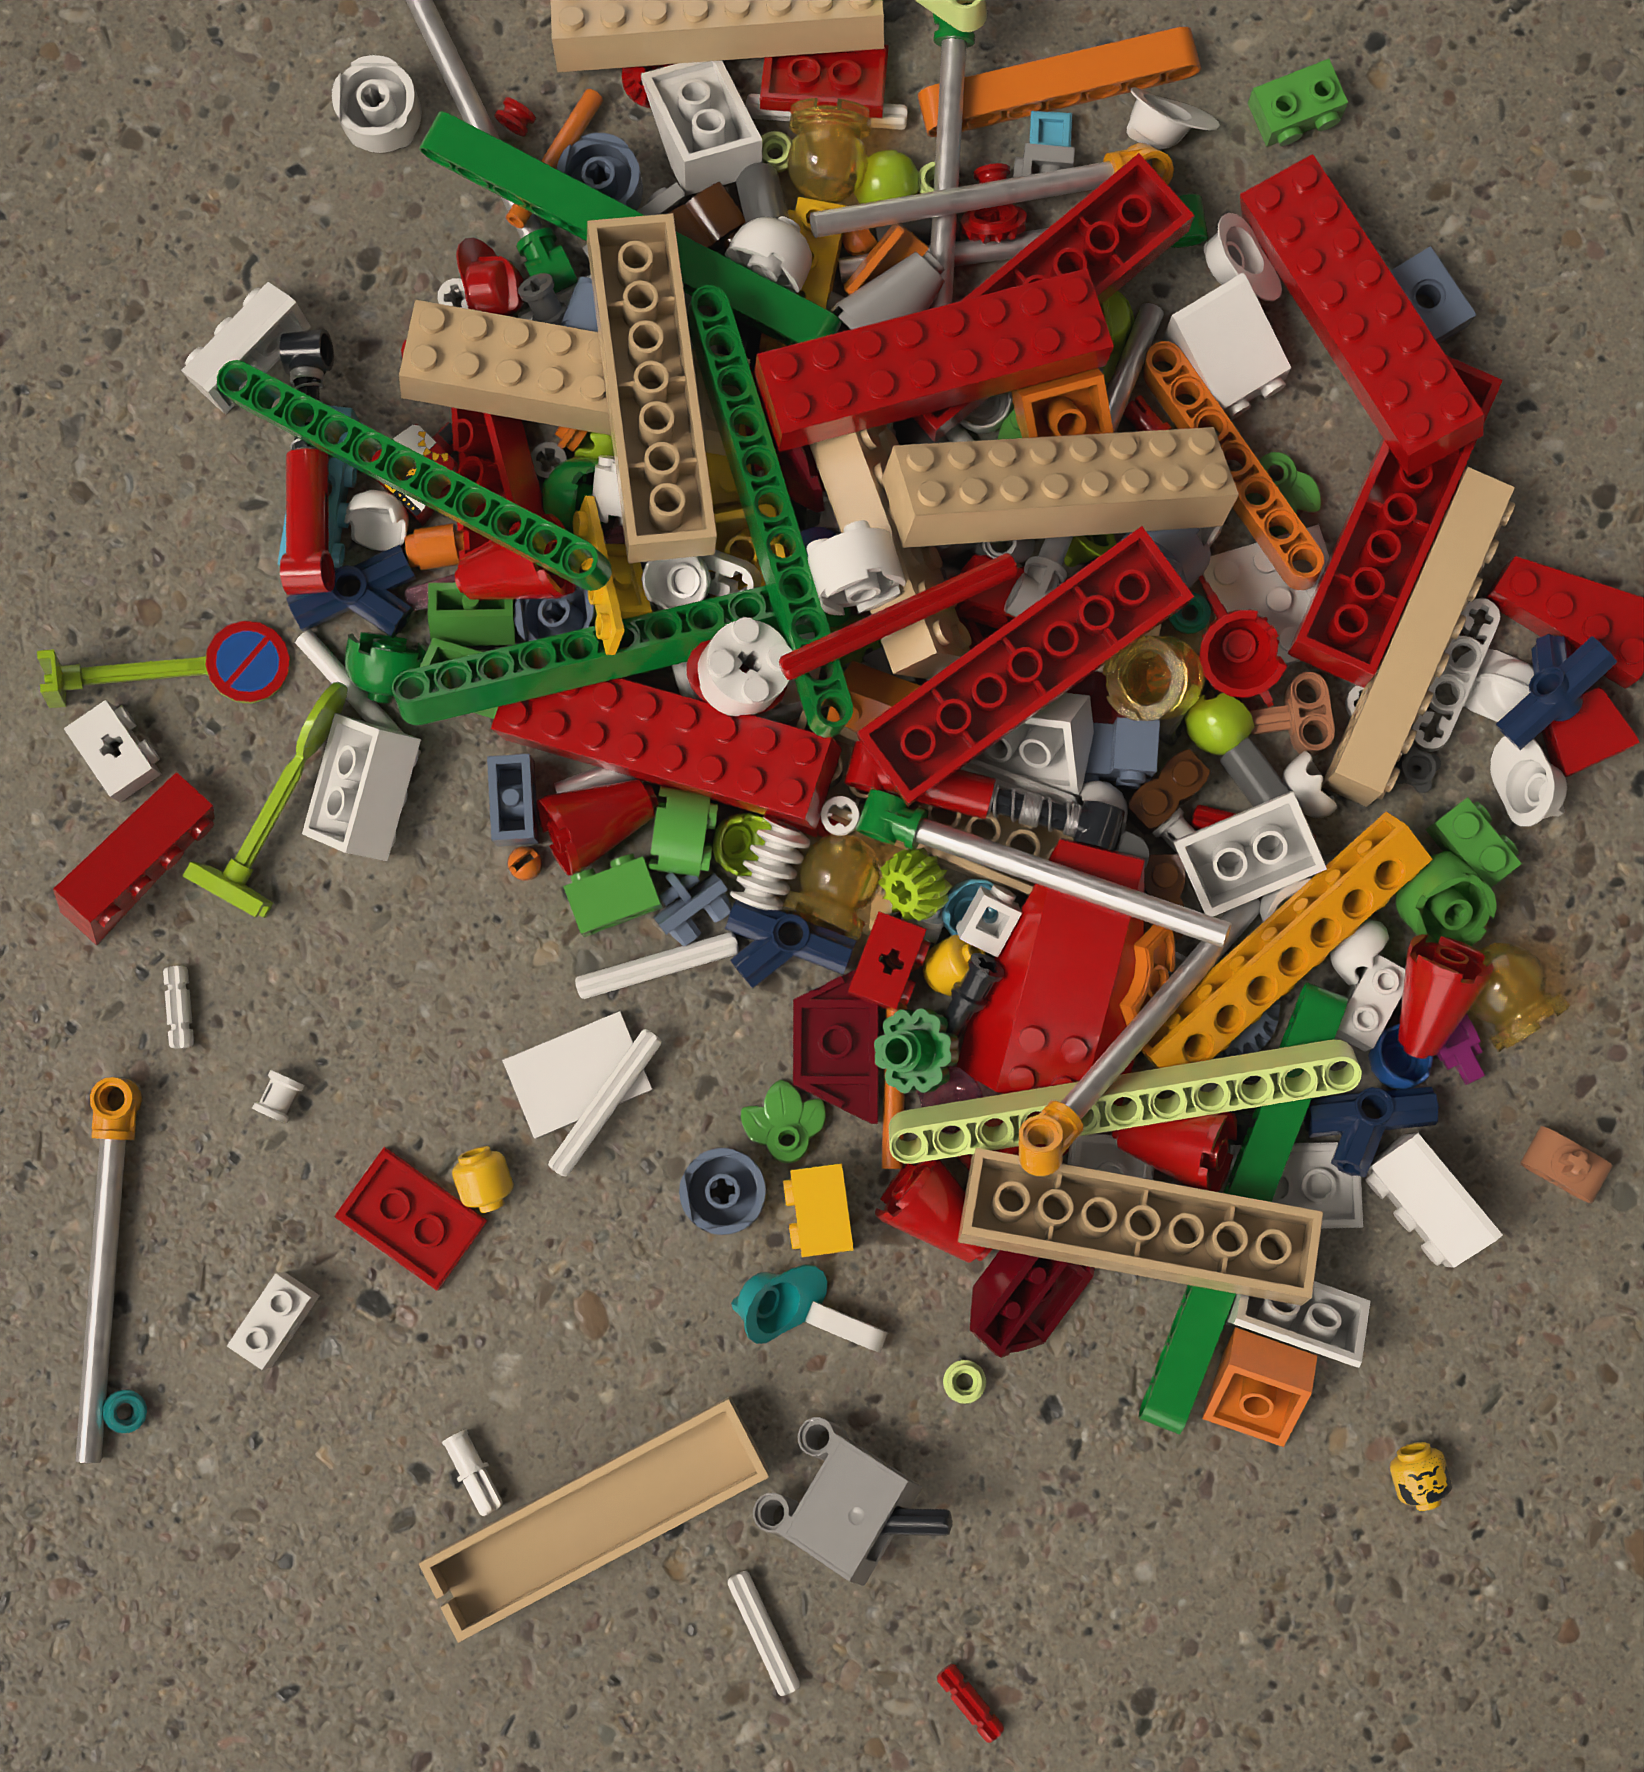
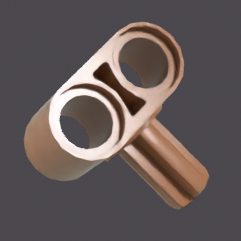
M1304 672L1299 674L1288 685L1284 694V706L1249 711L1254 723V729L1250 734L1257 735L1288 730L1293 748L1299 754L1307 751L1313 757L1319 755L1332 743L1335 736V727L1326 681L1317 673ZM1297 686H1310L1316 694L1315 702H1302L1296 694ZM1308 725L1317 727L1322 733L1321 744L1313 745L1308 743L1304 739L1303 728Z
M1540 1126L1520 1162L1524 1168L1591 1204L1613 1167L1611 1163L1597 1154L1544 1126Z

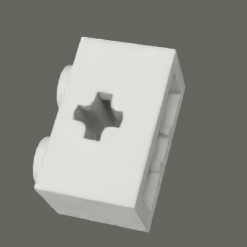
M105 700L66 726L64 730L108 795L116 801L122 802L161 775V772L155 765L160 758L146 739L139 742L131 730L137 725L125 707L121 705L116 708ZM116 741L121 744L119 750L122 754L118 757L112 755L114 748L111 744Z
M1378 954L1373 958L1374 966L1372 968L1361 967L1358 973L1359 982L1352 984L1346 995L1348 998L1346 1010L1336 1034L1337 1037L1363 1051L1374 1048L1403 995L1405 969Z
M286 1272L275 1273L227 1347L261 1370L272 1368L320 1295Z

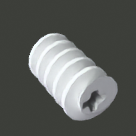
M764 815L763 818L772 828L771 830H757L756 833L765 841V844L750 846V850L759 858L757 861L744 860L743 865L752 874L751 876H737L736 880L745 890L744 892L731 891L730 895L758 909L781 910L783 902L775 894L786 895L789 893L790 887L783 879H795L797 871L789 863H802L804 856L796 848H808L810 840L796 827L779 819Z

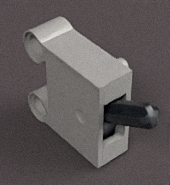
M820 1417L806 1420L798 1432L800 1448L806 1454L824 1460L823 1465L801 1502L799 1503L794 1499L777 1493H766L756 1501L753 1508L755 1524L761 1530L785 1537L846 1580L865 1586L894 1535L947 1536L950 1534L953 1526L951 1512L947 1509H910L922 1486L851 1441L847 1432L840 1425ZM828 1430L829 1441L824 1448L819 1450L818 1438L822 1432ZM783 1505L784 1517L779 1524L775 1525L773 1520L774 1512L778 1506Z

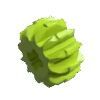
M924 847L915 850L902 849L880 868L883 876L877 883L886 892L882 899L889 900L892 904V913L901 912L905 921L911 919L918 921L926 920L935 915L949 901L947 892L952 885L944 879L947 870L941 869L938 866V855L928 856Z

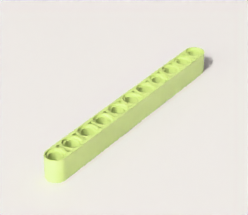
M1327 1040L1121 1074L1081 1119L1083 1131L1079 1136L1345 1093L1354 1089L1359 1084L1362 1071L1352 1047L1347 1042ZM1336 1062H1348L1341 1070H1330V1067ZM1293 1069H1304V1072L1298 1077H1286L1287 1073ZM1247 1077H1261V1079L1255 1084H1243V1081ZM1078 1082L901 1111L894 1115L889 1123L890 1152L897 1161L904 1164H913L974 1154L976 1148L992 1151L1019 1146V1128L1028 1119L1027 1116L1032 1112L1042 1111L1050 1101L1062 1102ZM1207 1083L1218 1084V1086L1210 1092H1202L1199 1090L1204 1084ZM1164 1090L1175 1091L1174 1095L1167 1099L1156 1097L1157 1094ZM1121 1097L1132 1099L1130 1103L1124 1106L1113 1104L1115 1100ZM992 1118L1004 1121L997 1127L984 1125L987 1120ZM947 1126H957L961 1129L954 1134H946L941 1131ZM904 1133H914L918 1136L912 1141H904L899 1138Z

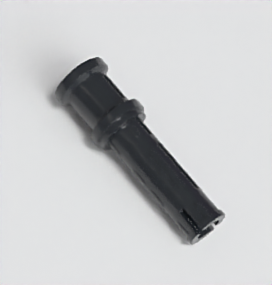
M974 953L969 958V968L961 982H956L951 989L952 1001L943 1014L948 1022L946 1033L954 1034L958 1040L974 1013L980 1012L986 1007L988 1003L987 995L994 983L1000 982L1005 974L1004 968L1000 963L981 953Z

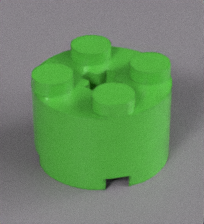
M660 786L659 796L667 797V803L659 802L657 807L650 855H657L659 859H650L649 870L699 877L700 870L709 872L712 843L704 841L706 828L715 830L718 801L710 800V797L693 792Z
M1451 851L1432 855L1431 858L1433 860L1396 892L1397 911L1403 921L1417 936L1428 934L1426 942L1438 943L1440 937L1443 936L1472 946L1487 932L1484 926L1488 922L1489 917L1491 916L1494 919L1497 907L1494 892L1482 878H1478L1480 876L1467 863Z

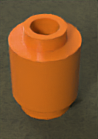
M454 523L414 529V534H408L404 537L407 559L411 568L420 567L421 570L458 565L459 551L464 550L463 532L457 531Z

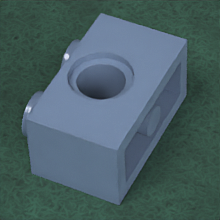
M1431 246L1391 270L1396 281L1438 344L1467 328L1476 316L1475 311ZM1427 295L1433 300L1434 308H1423L1418 304L1416 296Z
M530 754L487 756L491 841L497 847L539 844L534 759Z

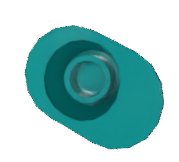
M804 1264L780 1275L771 1272H760L753 1275L744 1284L739 1296L732 1300L731 1305L733 1310L744 1321L747 1337L756 1344H765L805 1322L813 1301L820 1304L823 1303L827 1294V1279L824 1272L815 1265Z

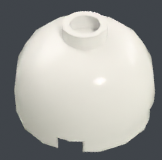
M783 216L778 219L761 217L749 221L735 234L725 253L726 258L795 294L796 292L799 293L804 285L812 265V253L806 238L800 233L799 225Z

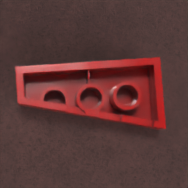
M451 407L453 450L459 452V468L456 473L536 515H545L542 494L522 420ZM483 503L478 506V508L475 510L474 517H477L483 513L486 507V503ZM521 521L513 524L510 531L520 526ZM457 522L458 531L463 532L464 550L459 551V561L492 542V540Z
M1514 556L1504 566L1484 598L1495 603L1501 613L1540 637L1547 634L1565 636L1571 644L1572 654L1593 636L1617 661L1603 676L1624 689L1637 682L1644 673V597Z
M176 772L53 888L60 913L97 946L166 870L171 869L179 862L184 851L194 840H201L210 832L214 826L213 820L215 819L213 805Z

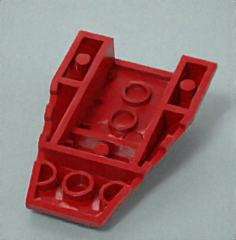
M1060 837L1048 859L1063 866L1144 893V858ZM1035 883L1025 904L1020 909L1022 914L998 957L994 956V960L1004 968V977L1000 982L994 983L987 995L988 1003L986 1007L980 1012H975L967 1024L956 1068L993 1091L1002 1094L1079 1082L1127 1027L1120 1003L1127 995L1134 978L1136 964L1134 944L1144 935L1143 920ZM1135 1058L1121 1074L1131 1073ZM1124 1097L1118 1098L1113 1104L1122 1106Z

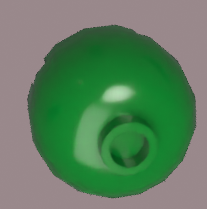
M579 456L569 458L559 463L543 484V511L545 514H553L557 517L565 529L574 534V513L580 511L585 496H592L595 465L598 464L599 459ZM608 515V518L614 520L615 516Z
M361 632L360 639L357 640L354 634L351 633L348 635L345 668L348 677L355 686L368 692V699L380 703H392L394 696L392 683L394 679L404 671L419 668L428 647L418 642L417 650L406 647V638L398 636L391 638L387 634Z

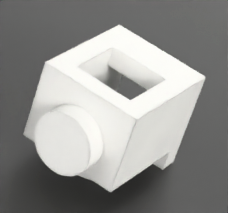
M996 884L992 886L991 890L980 886L963 919L959 920L956 926L959 938L998 957L1022 914L1019 905L1014 902L1016 895ZM988 907L997 910L996 915L991 919L982 917Z

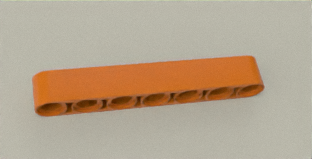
M1172 28L964 77L962 132L1031 116V111L1049 112L1129 93L1133 87L1146 89L1190 78L1201 70L1191 28ZM940 83L922 89L917 95L926 132L930 137H937Z
M1160 341L1153 344L1149 348L1145 359L1144 380L1177 429L1214 427L1220 435L1217 437L1225 459L1236 460L1243 467L1239 471H1230L1239 494L1233 509L1283 581L1295 590L1312 588L1317 583L1324 565L1322 550L1181 349L1169 341ZM1165 361L1170 363L1173 369L1161 372L1153 365L1156 362ZM1181 394H1189L1196 399V402L1191 405H1184L1176 397ZM1250 493H1258L1265 498L1266 502L1261 505H1254L1245 496ZM1274 526H1281L1289 532L1290 536L1285 539H1278L1270 534L1269 529ZM1296 560L1308 561L1312 565L1313 571L1308 573L1299 572L1292 563Z

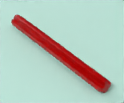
M1005 553L781 656L779 659L780 669L787 680L795 679L1014 578L1018 572L1017 564L1011 554Z

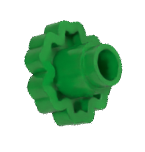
M920 1008L915 1012L910 1009H900L893 1016L885 1019L883 1022L885 1035L875 1040L874 1048L876 1052L875 1063L878 1067L887 1069L885 1081L889 1086L896 1087L898 1091L904 1094L914 1093L917 1090L922 1093H931L949 1081L950 1073L948 1067L955 1065L959 1059L957 1050L958 1038L952 1033H946L948 1022L944 1016L937 1014L929 1008Z

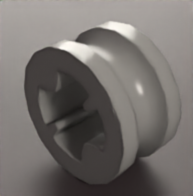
M554 442L541 443L531 453L536 476L543 482H545L551 472H544L543 465L539 462L542 456L547 459L546 454L554 453L558 463L567 460L565 451Z

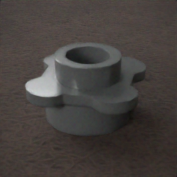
M1412 745L1407 754H1402V760L1399 767H1397L1400 769V773L1396 783L1409 784L1418 793L1428 792L1432 788L1431 779L1441 767L1440 758L1435 754L1430 755L1425 751L1418 750L1415 745ZM1413 766H1419L1420 772L1415 773L1413 771Z

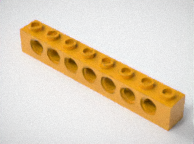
M1386 811L1326 865V870L1317 873L1216 964L1141 1051L1156 1069L1213 1059L1218 1053L1226 1050L1232 1040L1249 1025L1257 1022L1263 1015V1012L1281 996L1289 993L1295 986V983L1313 967L1320 965L1336 946L1344 939L1353 935L1368 917L1376 910L1384 907L1399 889L1408 881H1411L1433 859L1410 828Z

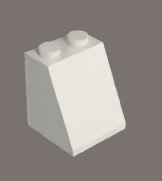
M1244 272L1173 314L1163 341L1174 343L1181 349L1230 420L1247 411L1251 407L1249 401L1262 394L1266 399L1286 386L1284 380L1288 376L1291 366Z

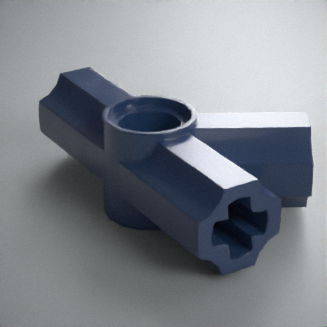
M399 544L357 565H347L335 570V585L331 592L292 595L287 597L286 600L302 632L351 610L391 638H394L408 623L413 608L389 591L415 580L416 577ZM359 580L361 587L356 595L351 597L342 596V587L346 582Z
M1547 634L1536 639V645L1531 649L1534 676L1529 683L1530 693L1496 723V727L1518 750L1521 751L1552 721H1565L1576 715L1583 704L1582 694L1617 663L1612 654L1593 636L1573 654L1571 644L1565 636Z
M737 899L725 927V930L754 940L730 960L752 989L794 956L844 975L857 942L854 939L807 922L798 915L787 914L779 910L758 909ZM789 924L797 925L803 931L802 940L794 946H787L779 939L780 930Z
M1371 1087L1364 1089L1360 1094L1312 1098L1304 1117V1123L1309 1138L1341 1135L1331 1164L1337 1167L1338 1171L1345 1174L1365 1178L1384 1130L1435 1126L1438 1123L1439 1106L1436 1093H1434L1432 1087L1391 1091ZM1369 1105L1374 1107L1379 1112L1380 1118L1371 1119L1363 1113L1361 1106Z

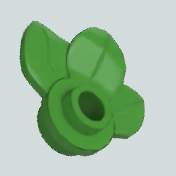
M1271 452L1259 460L1266 472H1268L1272 465H1279L1283 468L1284 475L1282 479L1273 482L1295 513H1297V509L1308 512L1320 510L1321 497L1316 482L1311 476L1298 472L1295 463L1288 455L1280 452ZM1250 493L1245 496L1254 505H1261L1266 502L1265 498L1258 493ZM1274 526L1269 529L1277 536H1281L1287 531L1281 526Z
M778 1080L770 1087L764 1099V1107L747 1106L741 1110L742 1125L750 1140L766 1145L772 1157L783 1163H792L800 1160L808 1151L809 1139L822 1130L826 1120L823 1100L814 1099L802 1103L795 1087L784 1080ZM784 1135H793L795 1142L791 1146L781 1145L780 1140Z

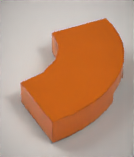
M1154 924L1134 944L1136 958L1135 974L1127 995L1120 1003L1127 1026L1169 979L1168 971L1174 972L1175 941L1172 930Z

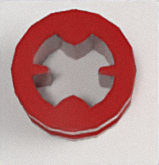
M506 97L503 101L504 109L497 110L494 116L505 128L524 137L528 133L527 124H533L536 121V116L522 103Z
M1003 163L981 166L974 170V179L979 181V183L1007 179V176L1010 174V166Z

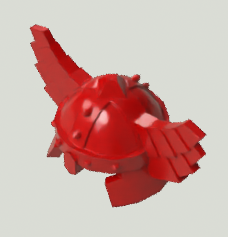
M1201 575L1199 580L1216 616V619L1210 623L1205 634L1202 635L1203 640L1201 642L1199 660L1204 676L1215 689L1231 697L1249 698L1259 694L1268 708L1273 706V699L1268 689L1279 681L1287 668L1281 656H1277L1278 644L1280 643V640L1277 639L1279 637L1273 625L1270 626L1267 622V617L1258 615V611L1248 609L1227 612L1210 584Z

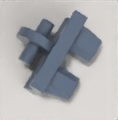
M669 873L665 877L671 884V887L659 895V897L666 906L670 905L653 918L666 935L670 933L680 944L687 946L701 934L690 918L699 910L704 908L715 923L730 914L732 906L724 893L728 889L715 873H712L699 884H697L699 879L696 876L686 875L679 881L674 873Z

